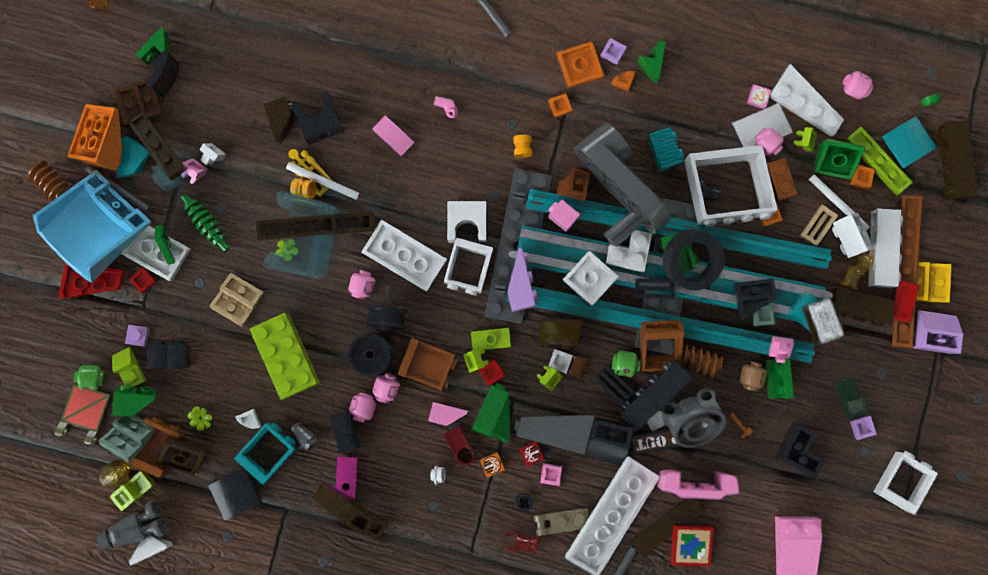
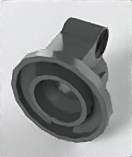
M710 388L701 389L697 397L686 398L678 404L669 401L661 408L663 423L669 427L676 443L682 447L693 448L702 446L720 435L726 425V418L716 402L715 392Z

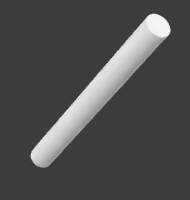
M291 162L286 167V169L355 200L359 196L358 192Z
M815 174L809 179L847 216L855 213ZM862 220L863 225L867 231L870 228V226L864 220Z

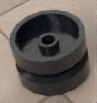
M372 333L362 334L350 344L348 360L353 370L365 376H378L386 372L391 366L393 349L390 343L382 336ZM369 351L373 352L374 354L373 357L370 359L367 358L369 357Z

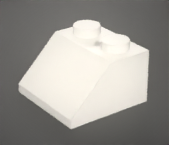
M858 213L833 222V233L836 237L840 238L842 243L840 248L844 255L847 254L848 258L874 248Z

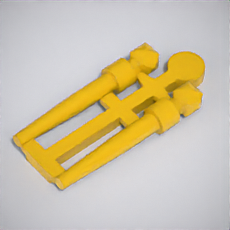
M291 149L289 151V157L298 161V164L294 161H291V163L297 166L302 165L304 169L311 172L315 168L324 178L331 180L315 162V159L309 156L308 151L303 150L301 152V156L304 158L302 160L298 157L299 153L297 150ZM307 161L312 166L308 167L304 162ZM295 173L297 176H300L304 181L310 180V179H308V178H306V177H303V176H301V175ZM320 184L323 189L321 191L317 189L316 193L321 197L329 188Z

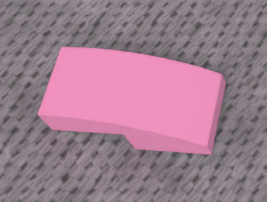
M386 116L372 128L400 156L414 143Z

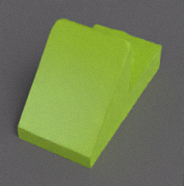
M131 347L112 355L113 372L119 373L124 385H130L134 388L146 382V378Z

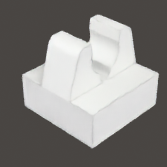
M212 143L203 144L200 148V151L204 153L200 161L205 165H213L215 161H223L226 156L223 151Z

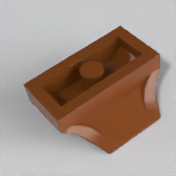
M572 168L569 176L559 182L557 195L585 202L591 172Z

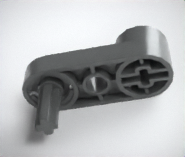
M604 122L574 147L576 155L586 169L629 211L627 215L604 233V236L612 245L618 246L641 225L650 232L656 233L670 221L669 212L659 198L625 166L633 158V153L628 143L614 127Z

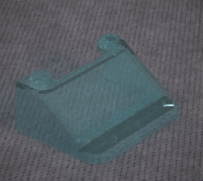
M278 191L277 203L282 209L290 210L289 218L338 214L336 207L331 204ZM334 235L285 238L282 254L269 253L265 257L263 267L270 271L321 279L327 274Z

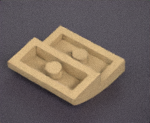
M230 273L221 285L220 292L209 306L214 311L243 327L260 301L263 292Z

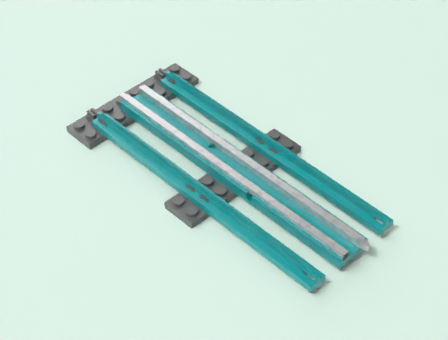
M515 168L484 317L522 324L524 310L512 312L508 297V289L519 248H522L523 253H527L529 264H526L527 272L531 271V273L533 268L567 275L588 251L592 252L604 264L606 263L611 243L541 229L544 212L551 213L548 210L555 202L559 203L561 200L566 202L580 214L579 220L614 226L629 211L622 207L587 200L584 202L567 196L549 193L551 175ZM663 198L662 203L669 212L670 221L656 233L650 232L643 225L637 229V231L655 235L653 251H648L645 271L639 272L611 265L606 266L618 276L612 283L614 285L635 289L636 278L669 279L663 267L664 251L660 239L687 229H697L713 235L719 240L723 249L825 270L828 269L829 261L832 260V257L830 256L831 250L715 226L705 227V225H698L693 204ZM701 241L692 242L693 245L694 243L705 245ZM516 243H519L518 249H515L514 247ZM698 261V264H696L697 268L684 272L682 275L686 278L696 277L705 270L708 263ZM723 267L718 279L705 289L688 290L674 283V299L643 298L641 309L597 300L591 306L581 296L531 286L532 291L536 290L538 302H535V307L637 328L634 348L640 349L641 322L680 320L684 331L683 338L769 355L772 338L777 336L680 317L683 299L738 310L733 287L734 283L774 278L777 298L768 304L773 305L774 317L798 322L787 312L800 295L811 293L819 301L833 297V294L826 291V287L729 267ZM639 283V286H670V283ZM643 290L645 291L644 294H670V291ZM674 339L647 340L648 351L673 355ZM793 340L794 344L789 359L811 363L812 356L815 355V351H813L814 344Z

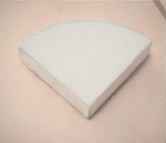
M255 409L236 416L237 421L247 428L255 429L262 427Z

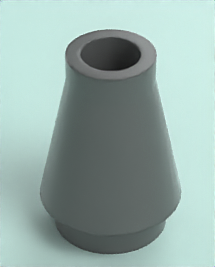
M300 422L291 428L302 449L310 451L318 444L317 435L302 426Z

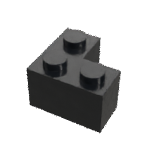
M792 423L775 458L813 478H817L825 463V460L808 452L816 433L800 424Z

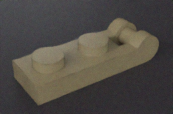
M588 508L534 515V522L537 523L536 536L582 529L589 518ZM550 520L551 527H545L544 521Z

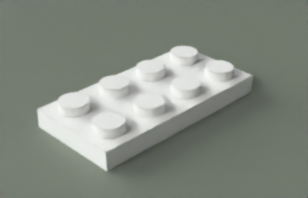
M383 220L380 221L362 250V253L426 292L447 260Z

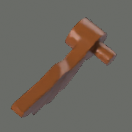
M734 413L730 415L735 424L744 432L741 436L742 439L746 436L750 437L754 433L749 427L745 428Z

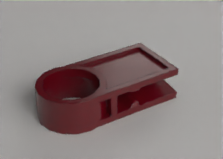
M460 426L443 434L457 462L461 465L471 464L475 458V452ZM462 448H468L472 451L470 462L465 463L459 460L458 453Z

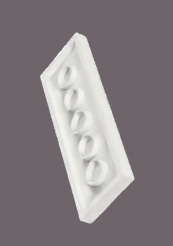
M627 456L565 557L589 573L600 575L660 477Z

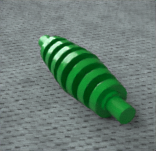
M187 194L181 196L182 201L185 203L184 210L188 212L192 223L196 225L195 228L201 231L200 233L203 236H207L206 239L209 242L212 241L211 244L214 247L219 246L223 252L228 251L230 247L225 242L227 237L225 234H222L223 230L219 227L218 222L215 221V217L210 215L208 210H204L205 207L199 204L196 199L191 200Z

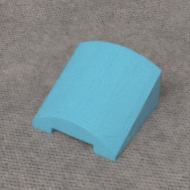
M97 170L33 215L38 234L61 259L90 283L151 224V221L138 208L134 209L112 189L110 182Z

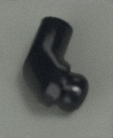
M704 179L699 180L704 199L716 201L721 198L722 191L720 189L708 188Z

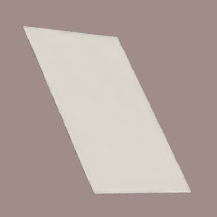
M779 103L732 123L743 147L755 146L756 140L754 138L764 128H774L782 137L793 133Z

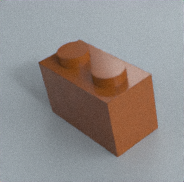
M786 158L767 163L776 203L797 195Z

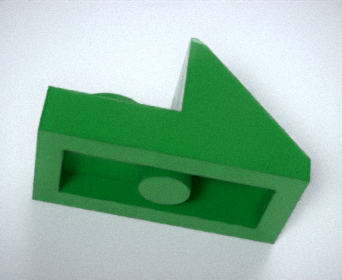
M160 27L135 55L148 65L149 62L156 59L159 52L162 53L166 49L170 53V35Z
M659 40L656 46H652L650 58L640 56L638 59V64L650 80L656 84L660 78L665 41Z

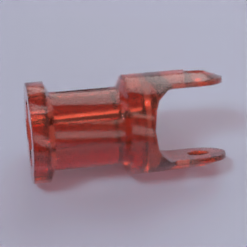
M504 534V536L515 538L516 545L514 547H502V549L520 552V550L536 554L538 537L528 538L522 537L521 534Z

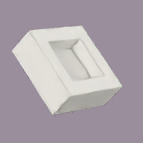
M554 349L548 367L552 366L557 371L566 374L573 355Z

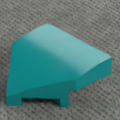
M130 137L121 138L122 155L121 162L116 169L117 178L123 179L138 172H144V164L148 156L151 157L152 155L145 146L139 143L140 141Z

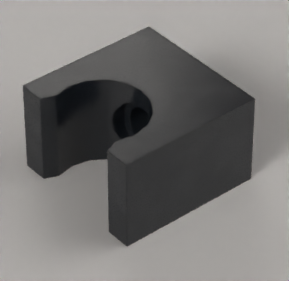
M328 91L321 93L324 109L318 116H307L299 103L292 104L303 136L309 145L344 132Z

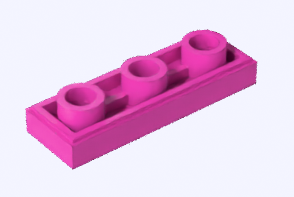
M337 457L336 488L356 499L358 457ZM344 483L349 484V490L344 488Z

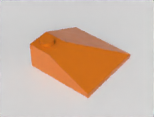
M86 104L67 157L106 169L116 170L121 162L122 155L119 111L112 107Z

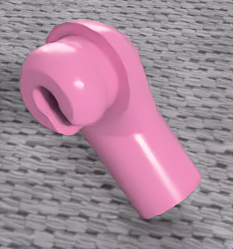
M436 96L434 105L443 107L449 118L456 117L458 109L454 101Z

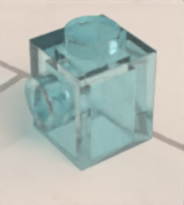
M158 163L152 166L154 172L152 173V178L160 189L168 191L183 185L180 175L171 181Z

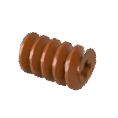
M41 160L30 169L28 177L52 202L72 187H67L68 183L62 182L63 178L57 176V171H52V166H47V161Z
M685 344L682 349L681 363L684 366L688 364V370L695 366L696 373L703 369V375L710 371V378H713L720 371L724 357L720 356L718 358L716 353L710 356L709 351L703 353L701 348H698L695 352V346H691L688 349V345Z

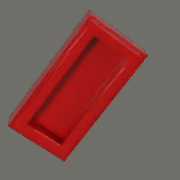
M905 281L899 282L892 319L910 323L920 285Z

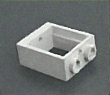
M456 238L444 279V284H447V288L457 291L458 288L466 289L465 293L475 296L477 293L481 294L493 247ZM459 249L486 256L478 287L451 280Z
M904 451V453L895 452L873 492L904 511L916 514L938 473L931 470L933 467L923 461L920 463L914 460L915 456L907 451ZM902 461L923 473L908 501L887 489Z

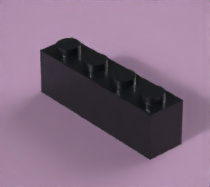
M677 358L673 362L669 360L662 367L663 371L659 375L655 373L648 380L649 385L645 388L640 387L634 394L636 397L632 401L628 399L620 407L622 409L620 416L636 432L693 379V374Z

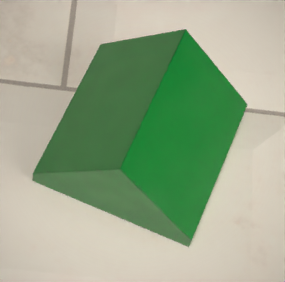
M831 139L824 140L818 145L814 173L852 180L865 146Z

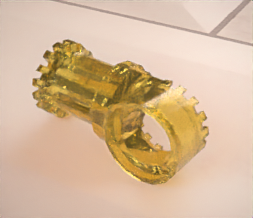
M866 253L859 255L861 257H858L859 260H856L855 266H847L848 271L840 284L853 290L857 289L860 276L870 268L873 262V257Z

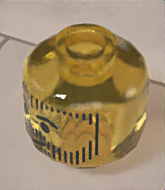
M114 460L100 469L99 482L102 486L109 489L117 488L128 481L130 469L122 461Z

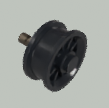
M386 286L384 305H366L368 317L367 321H364V325L379 327L381 331H391V328L404 330L407 328L404 325L405 314L409 310L392 306L394 287Z

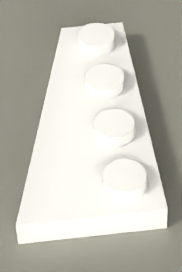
M791 64L770 93L769 97L831 137L835 135L844 121Z

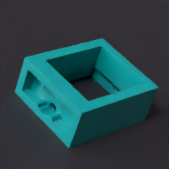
M270 422L265 423L234 458L262 485L268 483L298 449L295 445L296 441L289 435L285 436L282 434L281 427L274 422L272 424ZM270 431L289 450L267 473L248 454L265 434Z

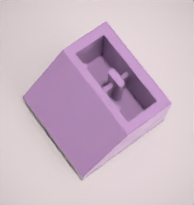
M917 310L913 348L947 354H960L963 332L957 316Z

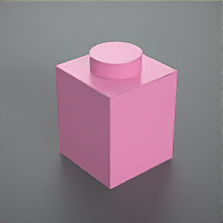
M563 200L559 203L555 202L548 210L551 212L548 218L565 232L568 231L580 215Z

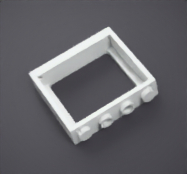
M762 145L691 153L684 160L698 225L710 227L720 222H723V224H731L736 220L748 222L753 220V218L765 220L771 218V215L777 211ZM748 161L759 209L707 215L696 167Z

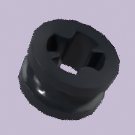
M521 493L516 497L515 505L521 512H527L532 508L533 500L528 494ZM521 498H528L527 503L529 505L527 507H520L521 503L519 500Z

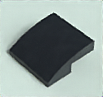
M166 49L153 62L158 69L146 81V84L163 98L174 84L180 63Z
M245 468L208 485L224 521L262 503L252 478Z

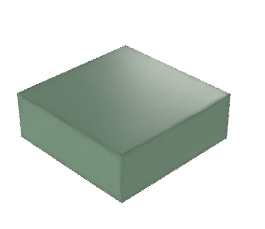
M766 305L753 314L754 326L775 324L773 305Z

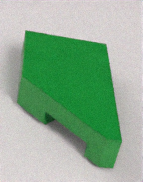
M162 225L156 226L154 239L167 264H174L175 258L170 250V247H172L171 241Z

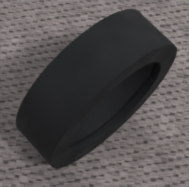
M687 229L676 234L668 242L663 254V267L667 277L673 283L694 291L702 290L712 285L722 273L725 262L724 250L719 240L713 235L697 229ZM701 241L708 249V264L705 270L698 276L686 278L679 270V255L688 244Z

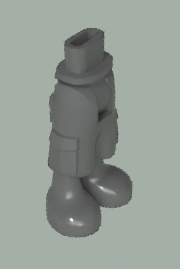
M154 500L149 501L145 506L144 513L133 512L108 529L103 530V533L96 536L100 549H112L128 543H137L145 540L149 533H154L158 537L165 535L167 523L164 518H159L143 526V522L163 515L159 504Z

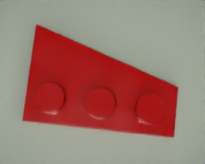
M65 262L58 298L64 299L121 290L125 271L106 268L90 283Z

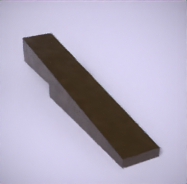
M373 211L256 221L258 241L375 231Z

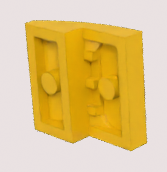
M918 262L917 285H920L916 301L950 303L952 264Z

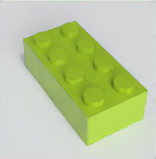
M280 314L249 329L280 400L288 399L320 384L290 314Z

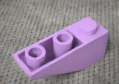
M522 248L518 249L508 289L512 312L535 307V302H538L536 290L532 291L530 283H533L531 271L527 272L526 264H529L527 253H523Z

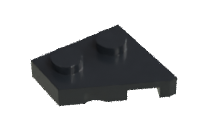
M774 278L737 282L733 285L740 321L745 320L777 298Z

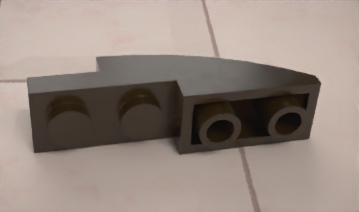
M326 482L323 483L313 496V499L326 511L363 536L366 533L378 539L389 526L386 519L357 504L356 499Z

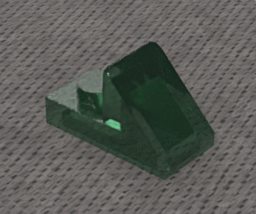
M854 377L834 383L847 420L866 414V396L860 395Z

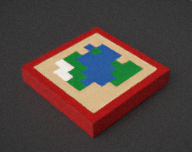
M673 524L671 564L711 566L713 527Z

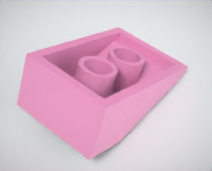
M775 516L776 575H817L822 541L821 519L814 516Z

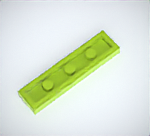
M859 127L845 140L847 143L865 146L861 158L870 168L875 169V173L896 196L913 183L862 127Z

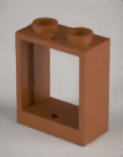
M680 320L641 322L639 360H641L642 371H661L665 363L669 360L673 362L676 358L682 362L684 331ZM674 339L673 355H647V340Z

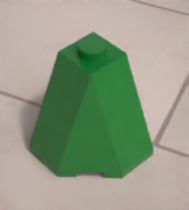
M496 383L495 386H490L472 429L509 444V392L505 391L507 387Z

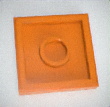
M593 41L557 52L568 89L604 78Z

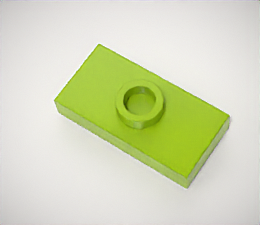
M509 328L471 332L473 350L511 347Z

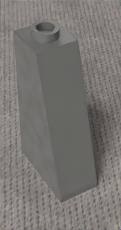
M524 416L520 420H516L513 431L517 432V437L585 455L594 416Z

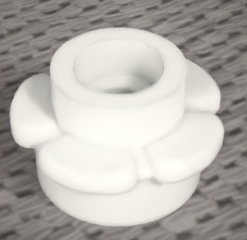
M438 465L431 470L430 474L431 481H434L436 485L444 483L446 478L445 468Z

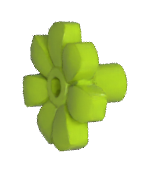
M197 406L192 409L193 412L188 413V418L191 419L190 425L196 427L198 431H202L204 428L208 429L211 426L209 422L212 420V416L210 414L206 415L207 410L204 408L200 410Z

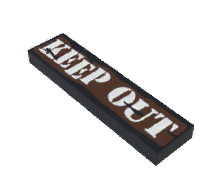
M669 428L635 435L631 438L634 456L680 446L676 443Z

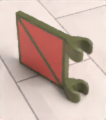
M74 384L61 421L56 427L55 434L66 436L69 424L88 429L89 432L85 437L84 443L95 445L111 395L95 390H81L78 388V385Z

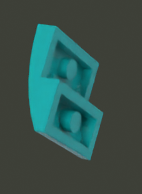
M916 116L882 136L902 168L937 148Z

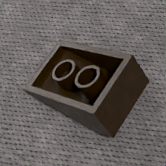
M541 318L539 321L538 344H542L541 348L553 349V345L561 346L562 350H572V347H577L582 321Z

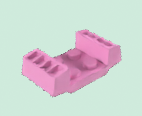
M662 470L659 472L660 478L656 485L663 491L673 492L679 497L721 499L724 495L739 494L737 478L718 471H714V485L699 483V486H695L689 482H680V473L675 470Z

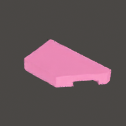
M433 402L428 421L447 426L466 415L468 411Z

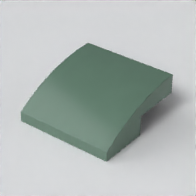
M136 415L133 417L119 416L112 422L114 428L105 434L99 442L101 446L129 463L144 448L156 429L144 423V420Z

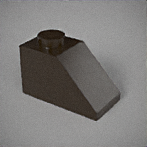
M286 97L264 103L274 139L278 144L283 142L294 121L293 103L289 102Z

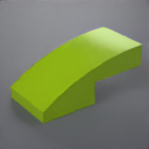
M141 470L127 483L118 488L110 498L122 512L149 491L156 483L147 472Z

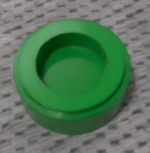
M934 94L920 101L922 107H929L940 103L942 99L940 94Z

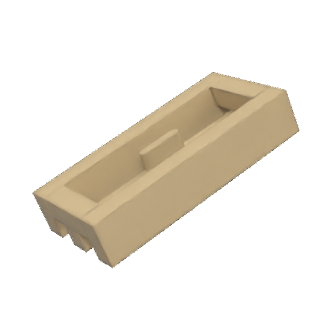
M821 205L799 237L806 239L805 241L810 242L814 247L818 246L838 215L824 205ZM822 211H824L825 213L823 214L819 222L816 224V226L808 236L807 233L809 232L817 218L820 216ZM830 215L831 218L828 220L820 234L814 240V235L821 227L827 216Z

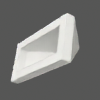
M148 534L146 539L142 540L129 563L133 565L173 546V544L168 540Z

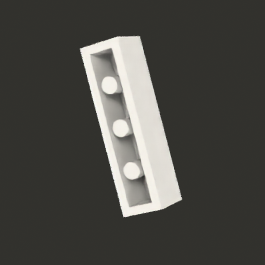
M876 209L871 211L870 240L874 248L870 249L868 287L894 288L898 287L901 281V273L899 272V265L902 261V255L900 254V246L902 244L900 228L903 224V216H901V210Z

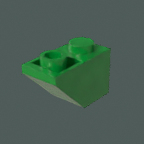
M130 385L116 387L112 415L133 417L155 400L157 390H152L151 387L132 388Z

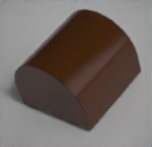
M573 355L567 374L583 378L589 360Z

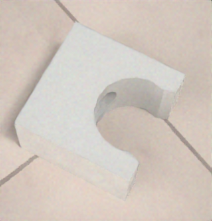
M447 201L448 243H455L456 230L459 226L466 223L476 226L479 231V242L486 243V201Z

